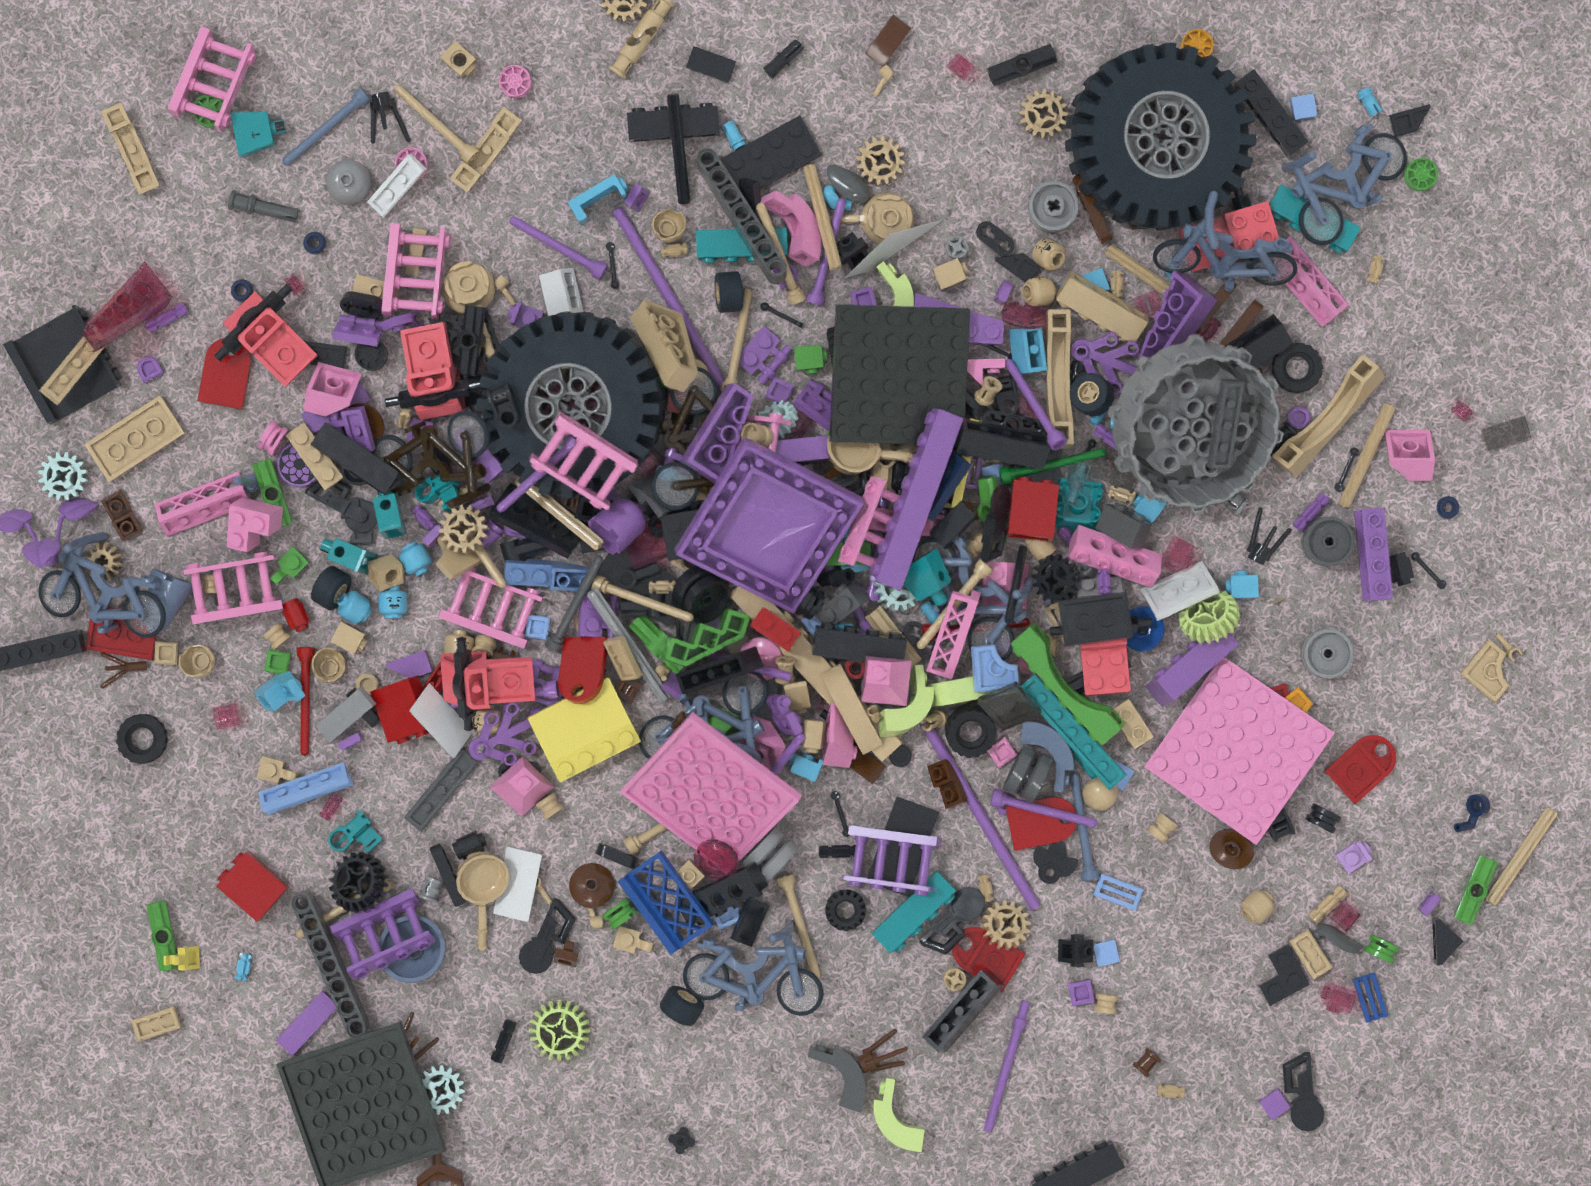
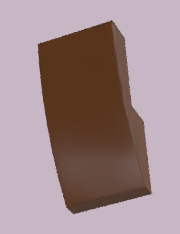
M893 14L865 51V54L883 67L901 44L911 27Z
M121 489L101 499V503L111 518V523L122 542L143 531Z
M947 759L927 766L933 787H939L945 809L953 808L968 801L960 779Z

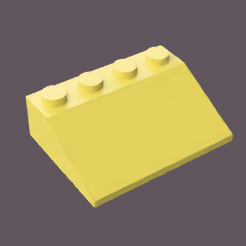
M609 676L604 678L601 691L593 700L584 704H574L564 698L527 717L559 782L641 742L639 734ZM584 689L576 692L575 697L580 696Z

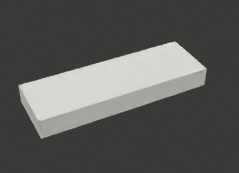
M411 153L408 154L367 203L384 218L426 171V168Z

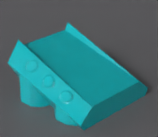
M1059 478L1055 528L1061 529L1065 526L1070 530H1076L1078 525L1098 531L1095 528L1101 515L1100 507L1103 496V484Z

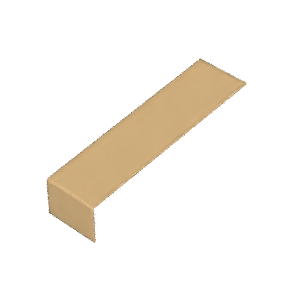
M414 227L413 234L426 235L428 229ZM411 243L408 256L422 257L424 244ZM406 265L405 274L418 276L420 266Z

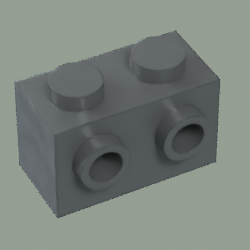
M1115 502V505L1105 504L1095 529L1129 548L1142 549L1152 524L1145 520L1146 517L1137 512H1129L1127 510L1128 507L1118 502Z
M857 580L849 586L845 583L835 590L837 594L835 597L831 598L828 595L823 599L816 615L821 622L836 625L870 598Z

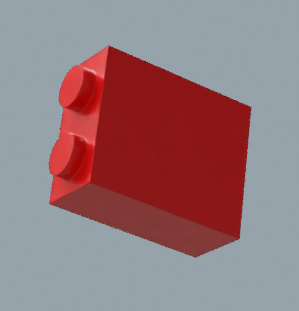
M1018 477V480H1014L1012 483L1007 537L1052 542L1054 539L1059 485L1054 484V481L1041 480L1039 483L1031 482V478Z
M762 607L750 625L788 652L802 634L764 607Z
M418 675L370 692L372 699L376 703L375 707L388 743L397 741V744L409 741L410 735L415 734L416 738L429 734L410 712L411 707L424 691Z
M247 851L245 854L240 852L232 861L235 864L230 871L225 869L217 878L220 882L216 887L258 922L290 886L250 851Z

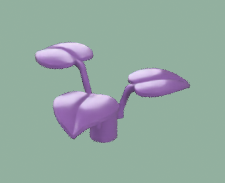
M74 498L62 503L58 508L61 515L58 520L55 540L45 538L38 541L31 525L28 523L33 519L32 514L21 509L7 511L0 515V531L11 533L22 529L23 526L26 527L34 541L24 545L22 548L23 555L32 564L42 569L44 566H51L59 561L58 553L61 550L59 541L64 518L70 521L83 518L97 509L99 504L84 498Z

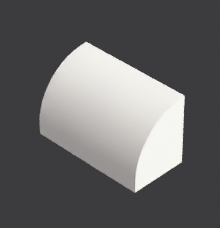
M573 268L558 269L539 275L548 316L566 311H571V313L584 312Z

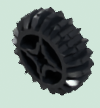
M359 852L358 854L351 853L350 857L343 856V863L336 862L338 869L331 870L335 875L329 879L333 883L329 889L334 892L331 897L337 900L336 904L348 912L359 913L361 911L364 913L367 912L368 908L375 909L374 902L381 903L380 895H386L383 888L389 886L388 883L384 882L389 876L384 873L387 868L381 864V860L375 858L370 853ZM361 866H367L369 868L367 871L360 872L357 870V868ZM356 893L361 896L357 899H350L349 895Z

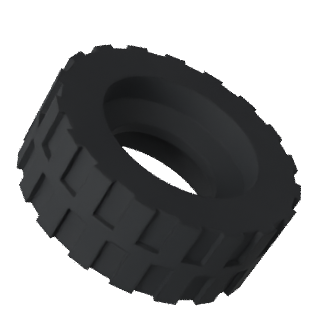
M1305 343L1291 344L1283 352L1276 354L1272 362V375L1280 385L1279 387L1287 392L1301 393L1308 391L1317 385L1322 377V358L1318 355L1317 350H1314L1312 346ZM1293 357H1301L1308 363V373L1301 379L1290 377L1286 371V365Z
M966 705V707H959L958 710L951 713L945 725V736L954 752H957L962 757L976 758L981 754L984 755L987 753V750L992 748V744L996 740L995 724L990 714L983 708H979V706ZM968 721L977 722L982 729L980 737L973 742L964 741L960 737V728Z
M137 714L127 718L121 723L120 729L116 734V744H118L119 752L132 763L145 764L155 761L163 755L162 753L167 748L168 732L164 727L165 725L157 717H153L150 714ZM138 728H147L153 734V743L146 750H139L132 744V733Z

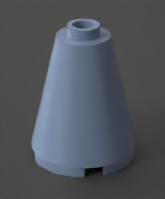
M152 569L150 575L154 576V582H158L160 585L156 589L148 588V591L155 594L164 605L166 622L162 631L165 632L192 592V583L168 573ZM147 596L146 602L149 608L153 610V615L145 618L143 624L147 625L146 630L154 632L160 624L161 615L155 601Z

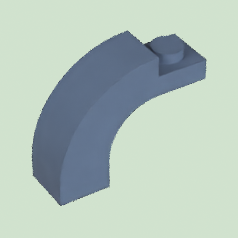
M1024 719L1021 744L1042 746L1052 754L1056 764L1054 792H1064L1065 787H1069L1070 773H1066V770L1074 771L1075 757L1072 748L1049 723L1034 719Z

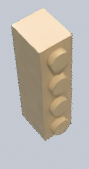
M1072 270L1057 291L1056 300H1058L1062 307L1077 311L1081 318L1085 320L1091 319L1104 331L1108 332L1110 330L1117 333L1118 339L1125 343L1130 340L1137 341L1148 324V314Z

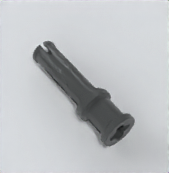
M232 190L228 204V210L234 208L246 211L249 215L259 213L296 223L297 213L299 212L298 208L259 200L255 195L239 194L236 190Z

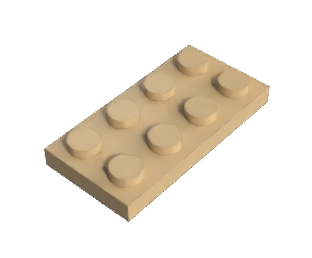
M159 395L84 445L107 481L111 483L186 433L163 397Z

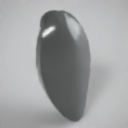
M829 165L827 167V176L840 195L855 203L864 204L868 201L870 191L860 176L840 166Z
M1321 923L1316 925L1317 928L1313 931V935L1319 940L1326 937L1335 946L1348 953H1359L1364 946L1329 924Z

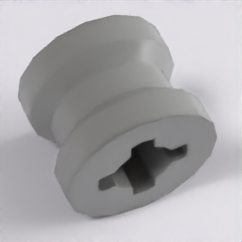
M961 236L951 237L945 246L947 255L951 259L963 258L968 251L966 239Z

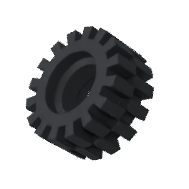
M842 889L834 892L828 898L825 914L830 924L838 930H854L865 919L866 906L858 893L849 889ZM844 901L850 902L855 909L853 916L848 919H843L837 914V906Z

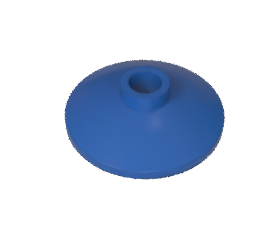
M1139 606L1129 610L1130 616H1137V619L1152 618L1153 627H1147V632L1144 634L1140 632V628L1138 632H1133V638L1127 639V646L1135 651H1149L1161 642L1165 631L1163 619L1157 621L1150 607Z

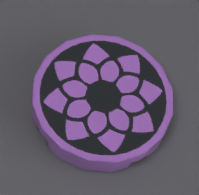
M290 443L282 449L277 460V469L281 478L292 486L303 487L312 484L316 478Z

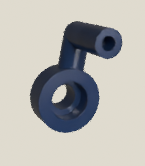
M1474 794L1467 799L1466 808L1470 816L1468 821L1454 825L1456 832L1474 829L1478 818L1485 816L1489 812L1490 802L1484 794Z

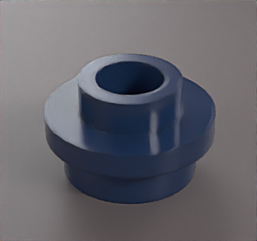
M310 232L305 236L303 245L310 254H320L326 247V239L319 232ZM313 239H318L319 245L317 247L311 246Z
M244 279L235 281L231 287L232 297L239 302H245L254 293L252 284ZM245 287L247 290L246 294L240 295L238 292L239 288Z
M1451 496L1442 497L1436 505L1437 513L1445 519L1455 517L1459 512L1458 501ZM1446 503H1449L1451 505V510L1449 512H1446L1444 510V505Z

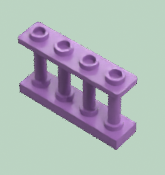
M1384 508L1354 511L1362 600L1392 599L1393 592Z
M849 825L848 835H855L856 847L852 876L843 875L842 879L848 880V885L862 887V882L870 883V888L884 890V885L892 886V891L906 893V889H914V894L928 896V892H935L934 887H927L931 850L934 851V846L941 847L942 838ZM868 837L877 838L876 843H878L874 879L861 877L865 841L868 842ZM890 840L899 841L898 846H900L896 882L883 880L887 844L890 845ZM912 843L921 844L920 849H922L918 885L905 884L909 847L912 848Z
M412 888L375 905V909L368 908L367 912H359L330 926L332 934L339 942L345 941L353 963L346 970L353 980L364 978L374 970L384 969L390 963L396 960H403L418 950H425L436 942L430 931L423 932L415 911L416 906L421 905V901ZM403 912L407 913L415 934L414 937L406 941H402L394 920L395 916ZM381 922H386L395 945L382 951L374 931V926ZM365 931L374 955L361 961L353 937L355 934Z

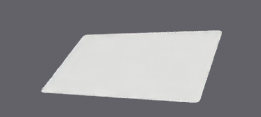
M431 684L427 685L410 709L411 714L452 758L456 757L473 733L472 730H464V720L459 718L457 712L444 701V698Z
M507 847L504 863L508 867L510 878L508 887L496 899L493 914L525 922L529 921L542 855Z

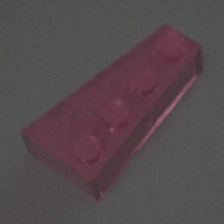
M144 261L139 269L131 275L127 282L118 289L113 297L87 323L82 335L92 348L98 351L167 308L173 296Z

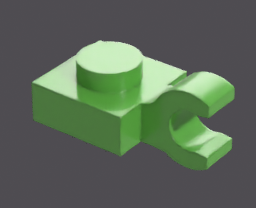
M292 547L277 562L281 568L270 579L276 585L288 574L294 579L309 562Z

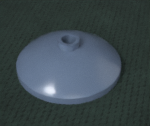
M408 916L395 920L402 941L415 936ZM418 916L423 932L430 931L436 942L425 950H419L417 955L413 956L411 953L409 957L403 960H396L384 968L386 973L392 978L403 983H418L430 978L438 971L445 957L446 944L441 930L431 920L422 916ZM388 927L384 930L379 940L382 951L395 946Z

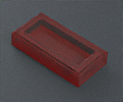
M1525 416L1481 429L1487 451L1532 438Z

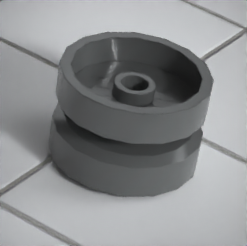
M1333 516L1318 518L1309 523L1304 529L1301 538L1302 550L1305 556L1314 564L1336 566L1345 562L1352 554L1355 546L1354 533L1351 527L1342 519ZM1327 537H1331L1330 542L1332 543V545L1325 544V539Z
M1023 745L1008 773L1003 790L1015 794L1023 783L1024 785L1020 793L1021 798L1032 803L1047 779L1053 759L1041 754L1032 765L1035 750Z

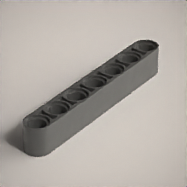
M710 148L702 149L697 155V165L700 174L767 280L776 285L783 283L787 278V265L717 153ZM707 159L713 161L709 165H705L702 163L704 160ZM720 177L723 178L724 181L717 183L714 181V179ZM729 195L736 197L732 201L725 199ZM741 213L747 215L744 219H739L736 216ZM750 232H757L759 235L750 237L748 234ZM762 250H768L770 251V254L765 256L761 255L759 252ZM774 268H779L782 270V272L774 274L771 272V270Z
M300 891L293 897L291 902L295 916L347 1034L352 1038L362 1035L369 1029V1019L347 973L315 896L310 891ZM299 897H305L308 900V907H302L299 904ZM308 918L316 919L318 924L316 928L308 925ZM318 938L326 941V948L318 947L316 943ZM326 959H331L335 962V969H329L326 966ZM335 980H341L344 983V990H339L335 987ZM344 1001L352 1002L354 1010L345 1009ZM353 1022H360L363 1030L356 1031L353 1028Z

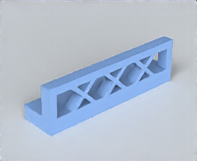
M343 762L258 793L263 812H267L270 815L353 786L354 784Z

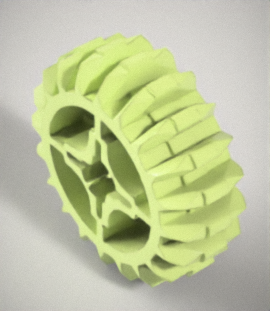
M1219 590L1220 593L1191 605L1178 613L1179 625L1184 635L1189 637L1192 642L1198 641L1201 645L1206 641L1210 645L1211 641L1216 640L1219 643L1220 638L1227 639V633H1234V627H1238V620H1240L1239 606L1234 597L1229 595L1226 590L1223 592Z
M559 999L555 1007L554 1002L551 1000L549 1001L550 1009L544 1004L541 1005V1010L544 1013L535 1011L534 1014L539 1020L531 1019L530 1021L531 1024L536 1025V1027L529 1028V1032L536 1033V1035L530 1038V1041L538 1040L534 1048L538 1049L542 1046L544 1048L540 1053L542 1056L545 1055L546 1051L550 1052L549 1060H552L554 1054H557V1061L562 1060V1054H565V1058L570 1060L569 1052L577 1056L579 1053L576 1047L582 1050L585 1048L584 1044L580 1041H589V1037L583 1035V1033H590V1028H583V1025L589 1023V1019L581 1020L585 1012L582 1011L577 1014L578 1005H575L573 1010L570 1009L571 1001H567L566 1006L563 1007L562 999ZM562 1012L558 1022L543 1021L552 1013ZM568 1015L576 1021L578 1032L567 1026ZM562 1020H564L562 1026L566 1033H562L556 1041L557 1031L554 1030V1026L558 1027ZM541 1028L546 1029L545 1031L552 1034L551 1046L544 1040ZM561 1039H576L572 1045L566 1048H558Z

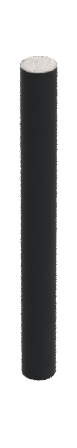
M1020 545L1018 548L1004 622L1007 624H1012L1018 599H1014L1012 593L1015 590H1020L1028 549L1024 545Z

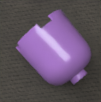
M619 498L610 504L608 510L603 509L588 521V527L604 540L602 545L604 550L612 555L615 553L619 554L645 530L646 519L644 509L637 502L634 503L629 499Z

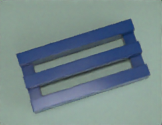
M1375 973L1352 979L1365 1022L1368 1023L1372 1020L1388 1017ZM1367 979L1372 980L1381 1013L1377 1012ZM1361 981H1363L1373 1013L1372 1016H1369L1359 984Z

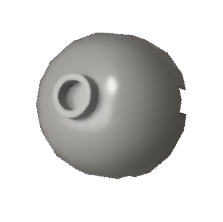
M342 160L335 163L329 169L326 176V187L335 201L344 205H353L362 202L368 196L371 189V177L369 171L361 163L355 160Z

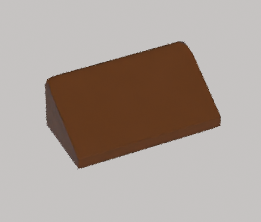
M853 742V746H857L856 759H852L850 768L873 785L886 766L868 753L863 755L858 745Z

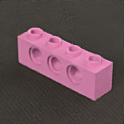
M1078 525L1070 539L1068 557L1071 560L1096 569H1108L1110 574L1152 588L1161 573L1162 554L1145 548H1129L1106 534Z

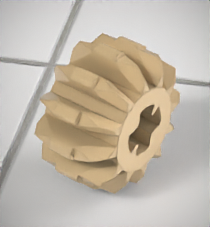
M105 542L102 549L101 544L96 543V551L89 548L88 552L92 556H84V558L102 565L99 563V558H103L105 555L108 564L103 565L106 568L104 575L107 580H111V572L115 575L119 574L115 566L123 567V563L116 562V559H120L123 556L122 554L114 555L118 549L116 546L109 550L110 545Z

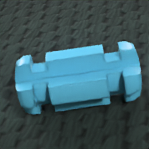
M240 953L241 959H238L236 968L238 973L235 975V978L247 981L248 977L246 975L250 972L252 963L250 959L253 956L248 953Z

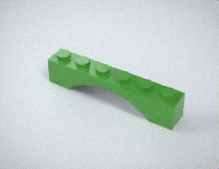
M1035 621L1011 642L1014 653L1028 663V668L1033 674L1040 676L1046 689L1050 692L1053 691L1057 695L1059 703L1074 714L1075 721L1081 726L1084 725L1093 741L1099 742L1101 745L1105 744L1126 724L1111 706L1099 704L1083 697L1066 683L1054 663L1050 638Z

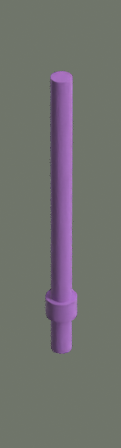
M1025 1000L1021 1001L1017 1017H1014L1012 1023L1014 1028L983 1129L987 1132L992 1133L1022 1029H1025L1028 1021L1026 1016L1030 1002Z

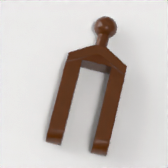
M1079 173L1075 174L1072 182L1085 211L1088 212L1091 218L1090 222L1100 244L1111 241L1112 237L1101 212L1093 206L1095 203L1094 197L1091 194L1084 195L1078 186L1083 181ZM1128 222L1131 230H1135L1136 228H1133L1134 224Z
M1224 284L1213 296L1217 299V302L1195 334H1199L1233 292H1227L1224 289ZM1254 300L1219 344L1225 346L1241 336L1264 306L1257 300Z
M441 1153L433 1155V1165L416 1178L417 1186H430L431 1181L449 1179L451 1186H464L462 1172L442 1163Z

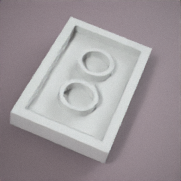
M1202 561L1155 582L1152 588L1146 586L1140 589L1157 621L1220 593L1218 586Z

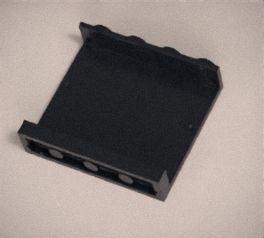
M72 305L73 309L23 337L3 344L47 424L59 421L122 385L120 382L122 375L116 366L112 368L109 362L111 356L104 347L58 405L39 391L90 329L86 321L89 319L88 314L83 307L79 308L77 305Z

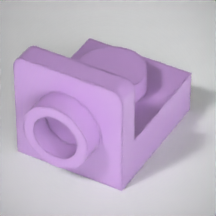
M1359 840L1354 841L1335 854L1347 874H1350L1367 861L1373 860L1370 856L1373 853L1366 842L1361 843Z

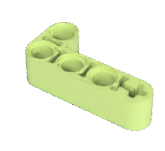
M1019 675V687H1020V686H1021V681H1020V675ZM973 676L928 684V687H934L932 707L1020 691L1018 688L974 692Z

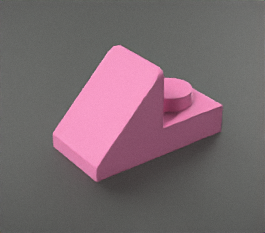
M968 359L967 374L982 387L983 369H987V374L1000 373V369H1005V359Z

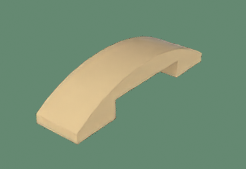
M122 102L101 111L110 133H112L127 165L138 194L141 195L160 186L144 146Z
M503 107L490 124V128L475 146L480 151L478 157L469 165L462 161L450 177V180L468 193L506 146L522 120L506 107Z
M841 664L820 674L862 754L864 755L883 745Z

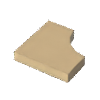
M441 534L438 536L437 542L441 546L442 557L437 561L436 566L450 580L482 563L476 552L469 549L468 555H465L461 549L460 553L456 554L454 547L449 550L446 547L448 542L443 543L441 541V538L445 535ZM451 536L454 542L460 544L458 536Z
M1488 639L1460 675L1496 703L1510 686L1502 673V663L1507 653Z

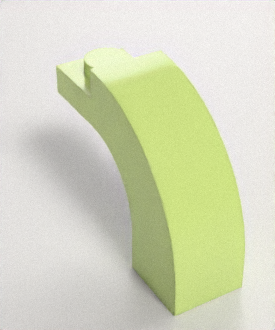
M884 261L880 263L876 269L893 291L894 306H914L913 290L907 276L903 274L897 279L895 275L898 273L890 263L888 265Z
M914 665L911 668L909 680L910 699L908 705L905 708L884 709L880 712L881 720L878 722L879 737H894L904 734L914 728L928 714L934 699V687H925L927 684V674L924 672L923 665Z
M886 1076L885 1081L880 1082L879 1095H883V1098L873 1097L874 1115L879 1129L893 1144L906 1150L922 1152L925 1129L921 1126L905 1124L895 1116L892 1110L895 1077Z

